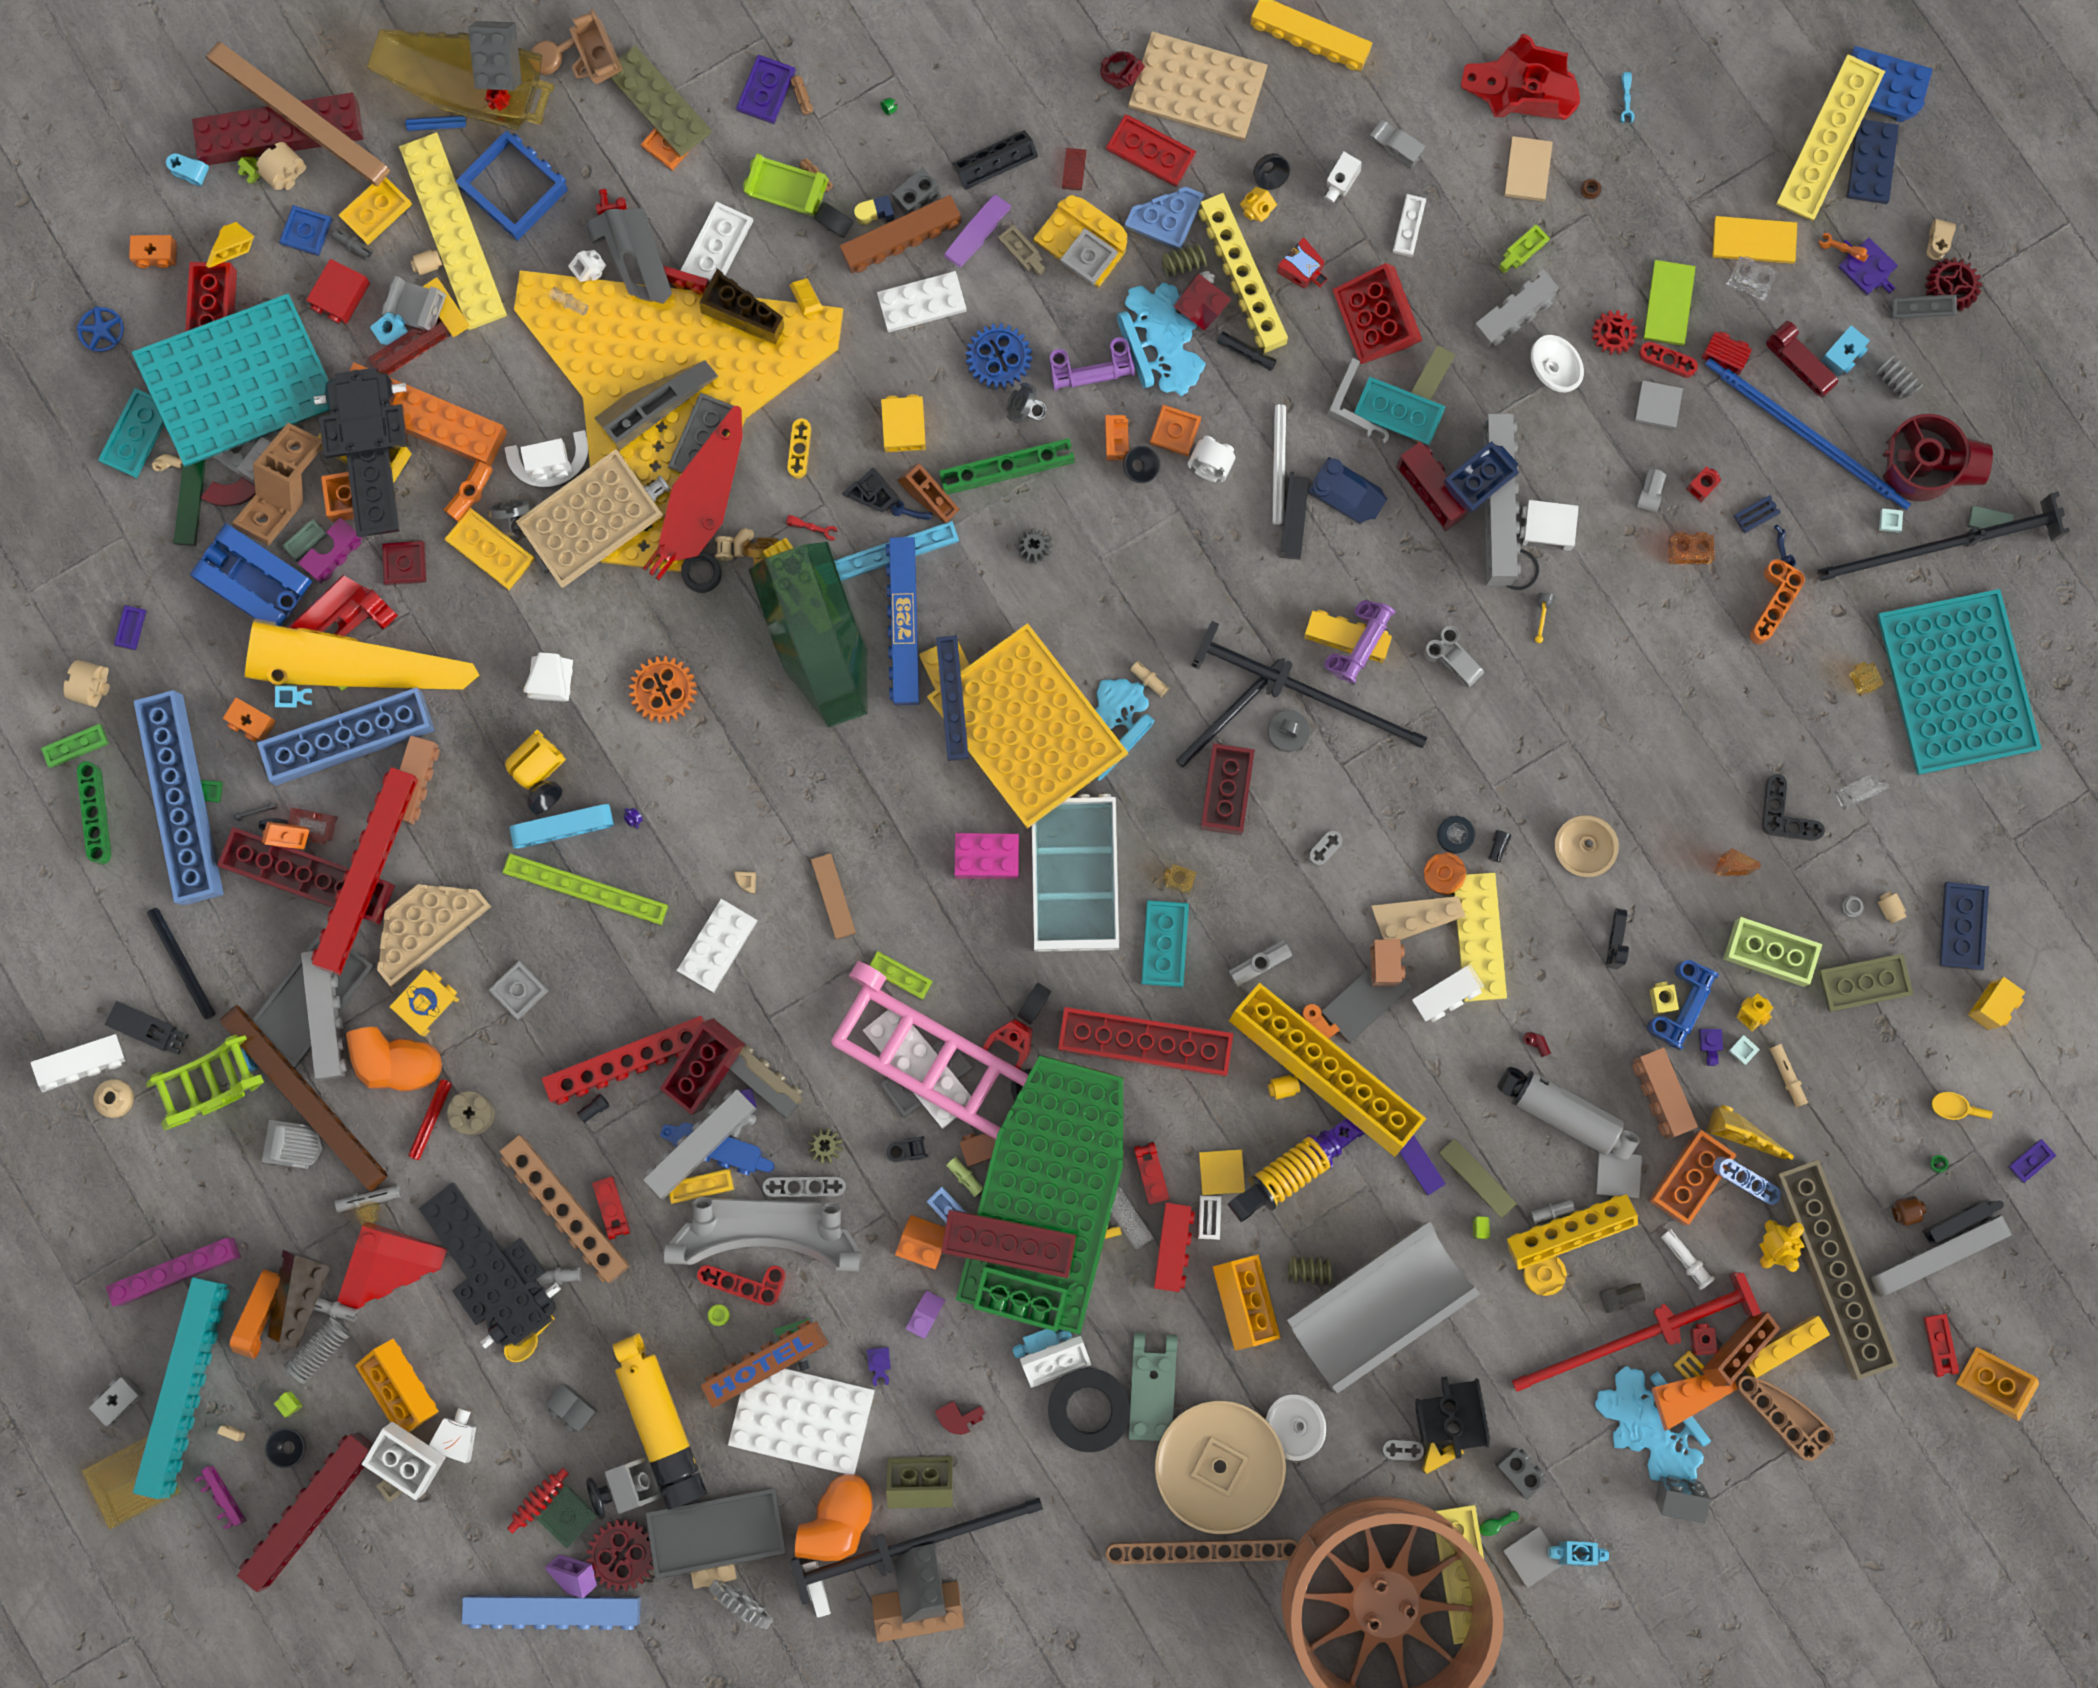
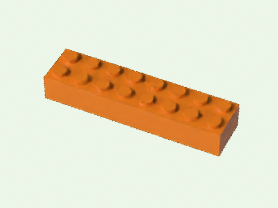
M353 363L350 371L369 368ZM390 378V379L393 381V384H400V383H402V382H399V381H397V380H395V379ZM406 385V392L395 393L393 405H403L407 434L475 463L476 461H481L489 467L492 466L507 434L503 425L409 385Z

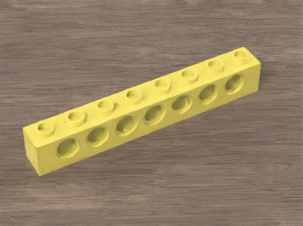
M1224 193L1202 201L1200 210H1198L1202 222L1205 221L1208 226L1206 228L1210 240L1213 239L1216 244L1214 246L1218 258L1221 257L1224 262L1222 264L1226 276L1229 275L1232 280L1230 282L1234 294L1237 293L1240 298L1238 300L1242 312L1245 311L1248 316L1246 319L1250 330H1254L1256 334L1255 342L1258 348L1262 347L1263 352L1266 353L1286 345L1288 336ZM1220 217L1223 221L1217 223L1213 221V218ZM1228 235L1231 239L1225 241L1221 239V236ZM1236 253L1239 257L1233 259L1229 257V254ZM1244 271L1247 275L1240 277L1237 275V272ZM1252 289L1255 291V294L1248 295L1245 293V290ZM1260 307L1263 309V312L1256 313L1253 311V308ZM1268 325L1271 327V330L1263 331L1261 326Z

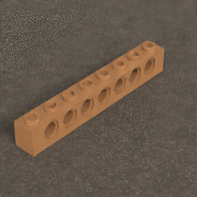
M518 1135L499 1151L503 1155L501 1157L503 1163L508 1168L510 1166L513 1167L516 1171L514 1176L521 1184L524 1182L530 1188L528 1193L534 1200L539 1199L543 1204L542 1210L547 1216L550 1217L552 1215L557 1221L554 1223L562 1233L566 1232L569 1235V1243L575 1249L579 1248L583 1252V1260L589 1266L593 1264L598 1270L595 1274L602 1282L612 1283L630 1267L629 1263L524 1136ZM525 1155L528 1163L525 1167H520L518 1160L521 1156ZM535 1172L541 1174V1180L537 1184L532 1181V1175ZM549 1188L555 1191V1196L551 1200L545 1197V1192ZM563 1204L568 1206V1213L565 1216L559 1214V1207ZM575 1221H580L582 1224V1229L578 1233L572 1230V1224ZM589 1237H593L596 1241L592 1249H588L585 1244ZM603 1253L609 1256V1262L605 1266L599 1262V1257Z

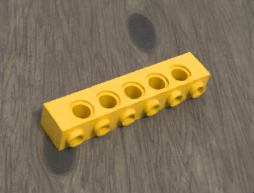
M1627 1194L1615 1196L1604 1203H1596L1588 1209L1575 1211L1564 1218H1556L1548 1224L1538 1225L1524 1233L1512 1235L1507 1239L1508 1250L1517 1269L1520 1270L1638 1225V1215ZM1609 1214H1615V1216H1613V1217H1609V1216H1607V1215H1609ZM1590 1221L1596 1222L1595 1224H1588ZM1569 1229H1575V1231H1573V1232H1569V1231H1567V1230H1569ZM1550 1236L1556 1237L1555 1239H1548ZM1535 1244L1534 1247H1529L1527 1245Z

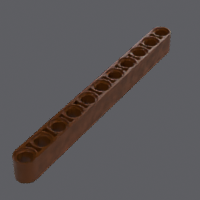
M235 1005L219 1019L232 1036H246L247 1039L240 1046L369 1191H373L388 1177V1174L240 1006Z

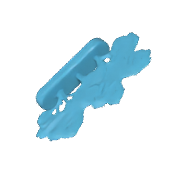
M1163 282L1155 289V294L1150 293L1143 286L1130 288L1125 305L1135 311L1137 319L1133 322L1130 314L1127 311L1117 313V321L1123 338L1129 344L1131 358L1140 383L1144 389L1152 387L1154 385V377L1151 369H1155L1162 374L1159 380V387L1162 391L1166 393L1175 391L1180 396H1183L1185 393H1188L1190 386L1196 385L1199 380V374L1203 372L1206 365L1197 354L1183 349V343L1190 342L1193 335L1192 330L1197 325L1185 315L1178 314L1176 312L1177 309L1172 306L1179 297L1176 286ZM1146 315L1147 319L1141 321V317ZM1135 327L1146 328V341L1140 342ZM1155 346L1158 352L1157 359L1153 362H1148L1143 347ZM1161 356H1164L1163 361H1159ZM1165 363L1171 367V370H1163V367L1158 365ZM1164 373H1167V374H1169L1170 376H1169V377H1165V376H1164Z
M1111 679L1101 680L1097 690L1098 707L1095 710L1110 730L1117 725H1125L1128 732L1119 741L1129 752L1155 722L1150 715L1145 714L1135 724L1132 723L1133 713L1142 712L1149 706V700L1143 694L1144 685L1139 682L1131 684L1127 679H1117L1115 681ZM1132 705L1134 707L1133 711L1130 710L1129 706ZM1124 707L1128 712V715L1125 716L1127 720H1124L1121 715V709ZM1120 718L1122 722H1116V719ZM1113 765L1107 771L1102 773L1096 779L1098 781L1102 780L1114 768L1115 765Z
M1625 1366L1615 1374L1616 1391L1611 1389L1599 1391L1598 1399L1595 1401L1596 1409L1606 1419L1619 1421V1427L1613 1432L1614 1448L1624 1449L1629 1447L1633 1451H1641L1644 1447L1648 1448L1651 1451L1647 1464L1651 1480L1660 1481V1476L1667 1477L1668 1475L1676 1476L1680 1480L1686 1479L1687 1481L1697 1479L1696 1469L1703 1463L1704 1456L1701 1451L1688 1447L1687 1438L1689 1435L1694 1436L1703 1447L1709 1444L1711 1440L1693 1416L1682 1421L1685 1424V1428L1680 1433H1674L1670 1430L1664 1431L1658 1409L1654 1406L1655 1399L1653 1393L1646 1390L1644 1386L1645 1375L1643 1371L1630 1369L1628 1366ZM1658 1371L1650 1377L1656 1387L1667 1384ZM1643 1394H1646V1395L1649 1396V1397H1647V1398L1644 1399V1400L1641 1399V1396H1642ZM1672 1435L1677 1436L1675 1440L1671 1439L1670 1437ZM1681 1438L1682 1441H1680V1443L1683 1444L1681 1451L1677 1452L1675 1450L1676 1442ZM1687 1448L1688 1454L1684 1455V1450Z

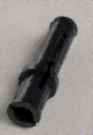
M1222 331L1217 340L1218 344L1246 357L1253 364L1256 363L1265 367L1269 371H1272L1277 362V359L1261 352L1262 349L1251 347Z

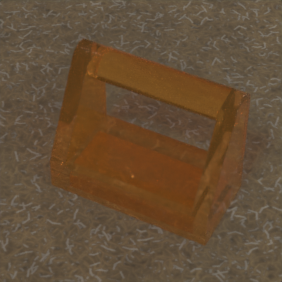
M1731 848L1722 854L1713 873L1719 876L1750 875L1758 870L1761 864L1759 861Z

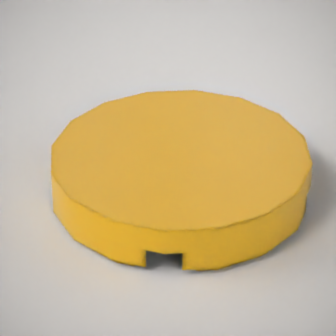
M1556 1256L1525 1267L1523 1270L1526 1286L1530 1291L1542 1296L1553 1295L1560 1291L1564 1286L1567 1276L1565 1265Z

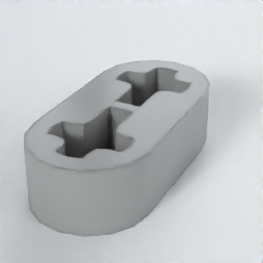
M1329 831L1315 845L1309 854V860L1313 865H1324L1340 848L1343 840L1340 833ZM1327 837H1337L1336 843L1338 845L1332 844L1327 848L1326 845L1329 842ZM1324 849L1326 851L1322 856L1324 860L1319 859L1316 861L1314 859V852L1320 853Z
M1391 1439L1384 1442L1382 1453L1391 1460L1416 1461L1422 1458L1424 1448L1422 1444L1414 1440ZM1391 1443H1394V1447L1401 1448V1452H1394V1455L1390 1456V1452L1386 1451V1448L1390 1447ZM1415 1444L1416 1448L1420 1451L1415 1454V1457H1412L1411 1453L1405 1452V1448H1412V1445Z

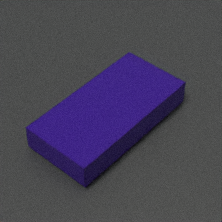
M124 605L114 641L115 646L136 650L146 615L145 609Z

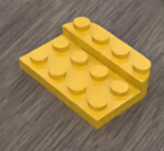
M1070 195L1057 204V209L1034 237L1033 242L1060 260L1084 228L1118 251L1116 257L1094 284L1099 288L1124 256L1127 247V233L1119 223L1080 197Z

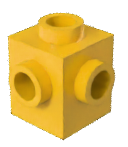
M1255 187L1245 196L1240 206L1243 208V214L1251 221L1262 222L1269 216V213L1277 204L1267 190Z
M1757 993L1753 998L1747 997L1743 1001L1736 1018L1753 1032L1760 1024L1764 1026L1772 1018L1770 1014L1774 1007L1768 999Z

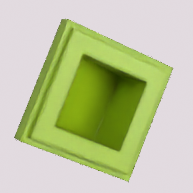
M1488 1217L1473 1218L1474 1239L1490 1238Z

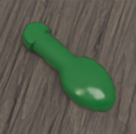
M1510 1511L1509 1514L1499 1519L1490 1518L1484 1521L1479 1529L1480 1534L1483 1536L1497 1534L1501 1527L1511 1522H1516L1519 1519V1514L1516 1511Z

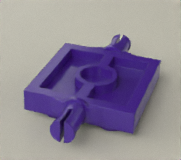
M1868 237L1861 245L1857 246L1867 249L1866 254H1868V258L1866 261H1859L1848 253L1846 259L1838 268L1866 295L1880 286L1890 294L1896 287L1887 279L1898 265ZM1847 240L1843 242L1853 247Z

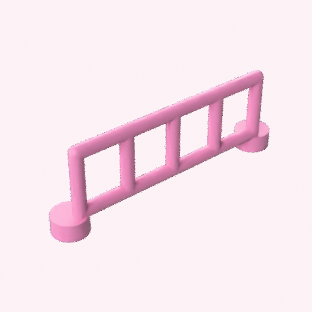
M857 961L849 977L863 987L831 1040L832 1045L996 1139L1001 1127L976 1114L1000 1073L1024 1086L1029 1075L881 991L880 989L887 978L871 966ZM870 999L902 1017L879 1057L847 1040ZM913 1024L945 1041L922 1082L890 1064ZM956 1048L988 1066L987 1071L965 1107L933 1089Z

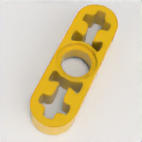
M803 418L797 419L793 423L787 468L790 476L795 479L805 476L808 465L811 425ZM802 424L807 429L803 430V439L799 438L800 433L797 429L800 428ZM796 444H803L805 451L797 454L794 452V447ZM796 458L800 459L799 465L800 468H803L798 473H795L794 469H792V467H796Z

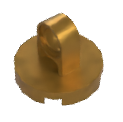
M760 537L757 538V542L750 543V540L743 542V554L753 557L754 569L759 575L766 576L774 569L763 551L779 542V539ZM762 560L768 562L769 569H761L759 562Z

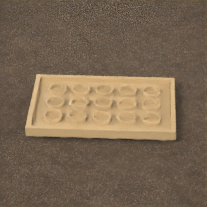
M1151 32L1142 61L1145 68L1137 77L1128 108L1245 141L1268 65Z
M615 449L523 515L516 523L556 581L564 588L664 515L622 455Z

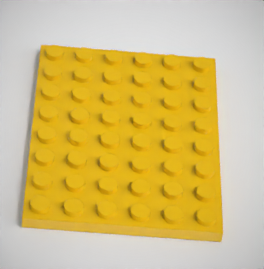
M1028 623L961 671L968 752L1027 829L1128 755L1124 746ZM940 686L929 694L927 699L944 720Z

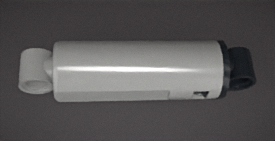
M1508 1067L1497 1084L1498 1089L1502 1093L1514 1097L1512 1100L1513 1105L1604 1155L1612 1151L1619 1158L1627 1160L1640 1142L1636 1134L1623 1129L1624 1122L1531 1070L1525 1076L1519 1069Z

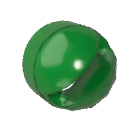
M886 98L880 102V106L887 116H890L897 110L898 104H894L896 100L893 98Z
M1936 1155L1930 1161V1168L1935 1173L1945 1172L1949 1165L1947 1158L1942 1155ZM1941 1162H1943L1944 1164L1943 1166H1940L1938 1168L1934 1167L1935 1165H1938Z

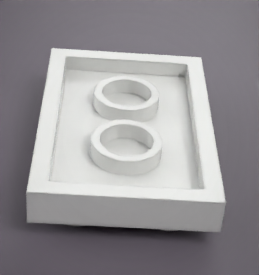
M1081 1336L1070 1338L1063 1343L1049 1346L1042 1351L1030 1353L1020 1358L1031 1388L1091 1366Z

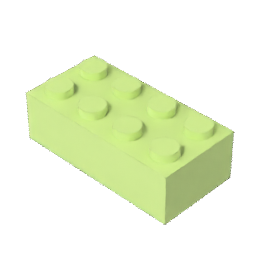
M1740 917L1734 922L1723 960L1805 987L1811 983L1822 944Z

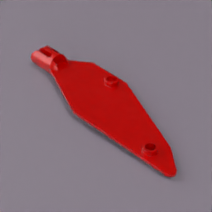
M739 406L732 407L672 486L658 548L642 568L647 571L659 556L660 558L649 572L653 576L661 565L667 562L656 576L658 581L674 561L697 557L723 524L743 438L742 410ZM728 431L730 434L725 437L722 435V432Z

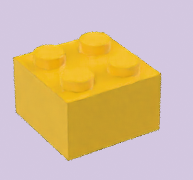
M2005 977L1993 980L1970 1010L1968 1016L1988 1030L1999 1028L2002 1025L2006 1026L2012 1018L2010 1014L2013 1009H2017L2024 1001L2022 996L2025 991Z

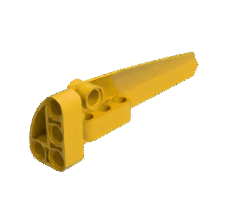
M255 618L250 634L244 677L271 682L275 685L297 684L380 688L417 687L418 689L463 690L479 676V673L474 664L360 642L355 638L310 629H291L276 626V622ZM279 669L283 672L284 677L276 679L272 672Z

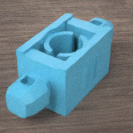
M1044 1329L1023 1337L1025 1344H1019L1012 1350L1015 1358H1021L1026 1353H1036L1049 1346L1060 1344L1059 1341L1062 1340L1064 1342L1070 1339L1072 1335L1070 1332L1059 1329V1332Z
M1564 1541L1559 1542V1546L1549 1547L1548 1557L1559 1560V1565L1590 1567L1598 1565V1562L1607 1561L1609 1559V1552L1606 1549L1598 1548V1543ZM1577 1548L1581 1553H1585V1556H1581L1580 1559L1576 1555H1572V1552L1576 1551Z

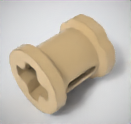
M726 536L715 538L717 543L715 558L719 561L733 560L731 547L734 539Z

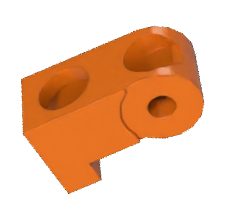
M1309 1004L1304 1008L1302 1017L1328 1039L1340 1031L1335 1023L1332 1026L1328 1025L1321 1015V1009L1317 1005Z

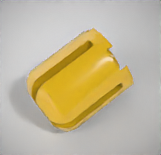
M536 730L505 761L506 771L513 776V779L518 784L529 790L540 781H545L566 760L564 755L545 739L539 730Z

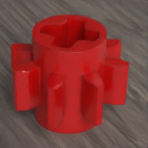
M487 89L486 97L484 98L488 102L487 106L492 110L495 108L499 111L505 109L509 105V99L511 98L507 93L508 90Z

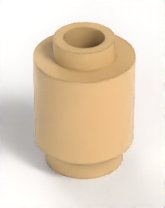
M428 250L414 255V260L410 261L414 272H419L420 275L437 270L439 266H442L437 250Z
M1890 891L1879 896L1881 901L1877 903L1886 920L1889 919L1891 924L1907 917L1905 914L1906 910L1897 893L1892 894Z

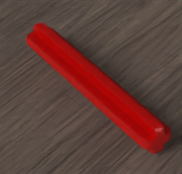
M444 1079L440 1080L408 1154L410 1158L415 1160L421 1158L452 1086L451 1082Z

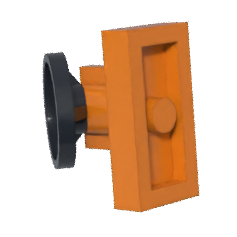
M279 818L259 821V828L263 830L262 842L265 845L296 849L305 848L309 834L307 827L289 825L287 820Z

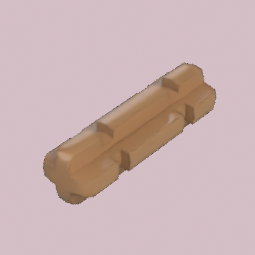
M795 76L791 78L792 87H795L794 93L798 104H801L802 114L809 115L813 112L812 104L809 103L810 99L805 86H803L802 77Z
M808 158L803 159L799 164L802 170L815 174L817 172L822 173L815 165L812 166V162ZM830 180L828 181L825 192H828L833 187L832 182Z

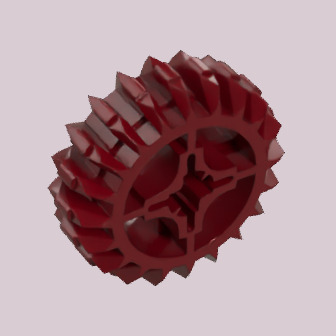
M1956 257L1950 261L1946 258L1942 262H1937L1935 267L1929 270L1930 274L1926 276L1928 282L1924 286L1928 288L1926 295L1965 294V297L1957 298V310L1961 312L1964 310V307L1968 309L1972 303L1977 301L1976 296H1979L1981 293L1979 288L1982 286V283L1978 282L1981 275H1975L1974 273L1977 271V268L1971 269V262L1965 265L1964 258L1960 259L1959 262H1957ZM1945 272H1954L1952 276L1940 275Z

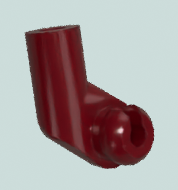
M1527 1032L1524 1035L1523 1042L1526 1045L1538 1048L1541 1058L1551 1054L1543 1035L1534 1032Z

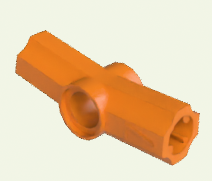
M476 461L466 481L460 485L458 493L444 508V511L459 522L470 507L481 499V492L493 469L481 461ZM469 489H475L473 495L466 496V492Z

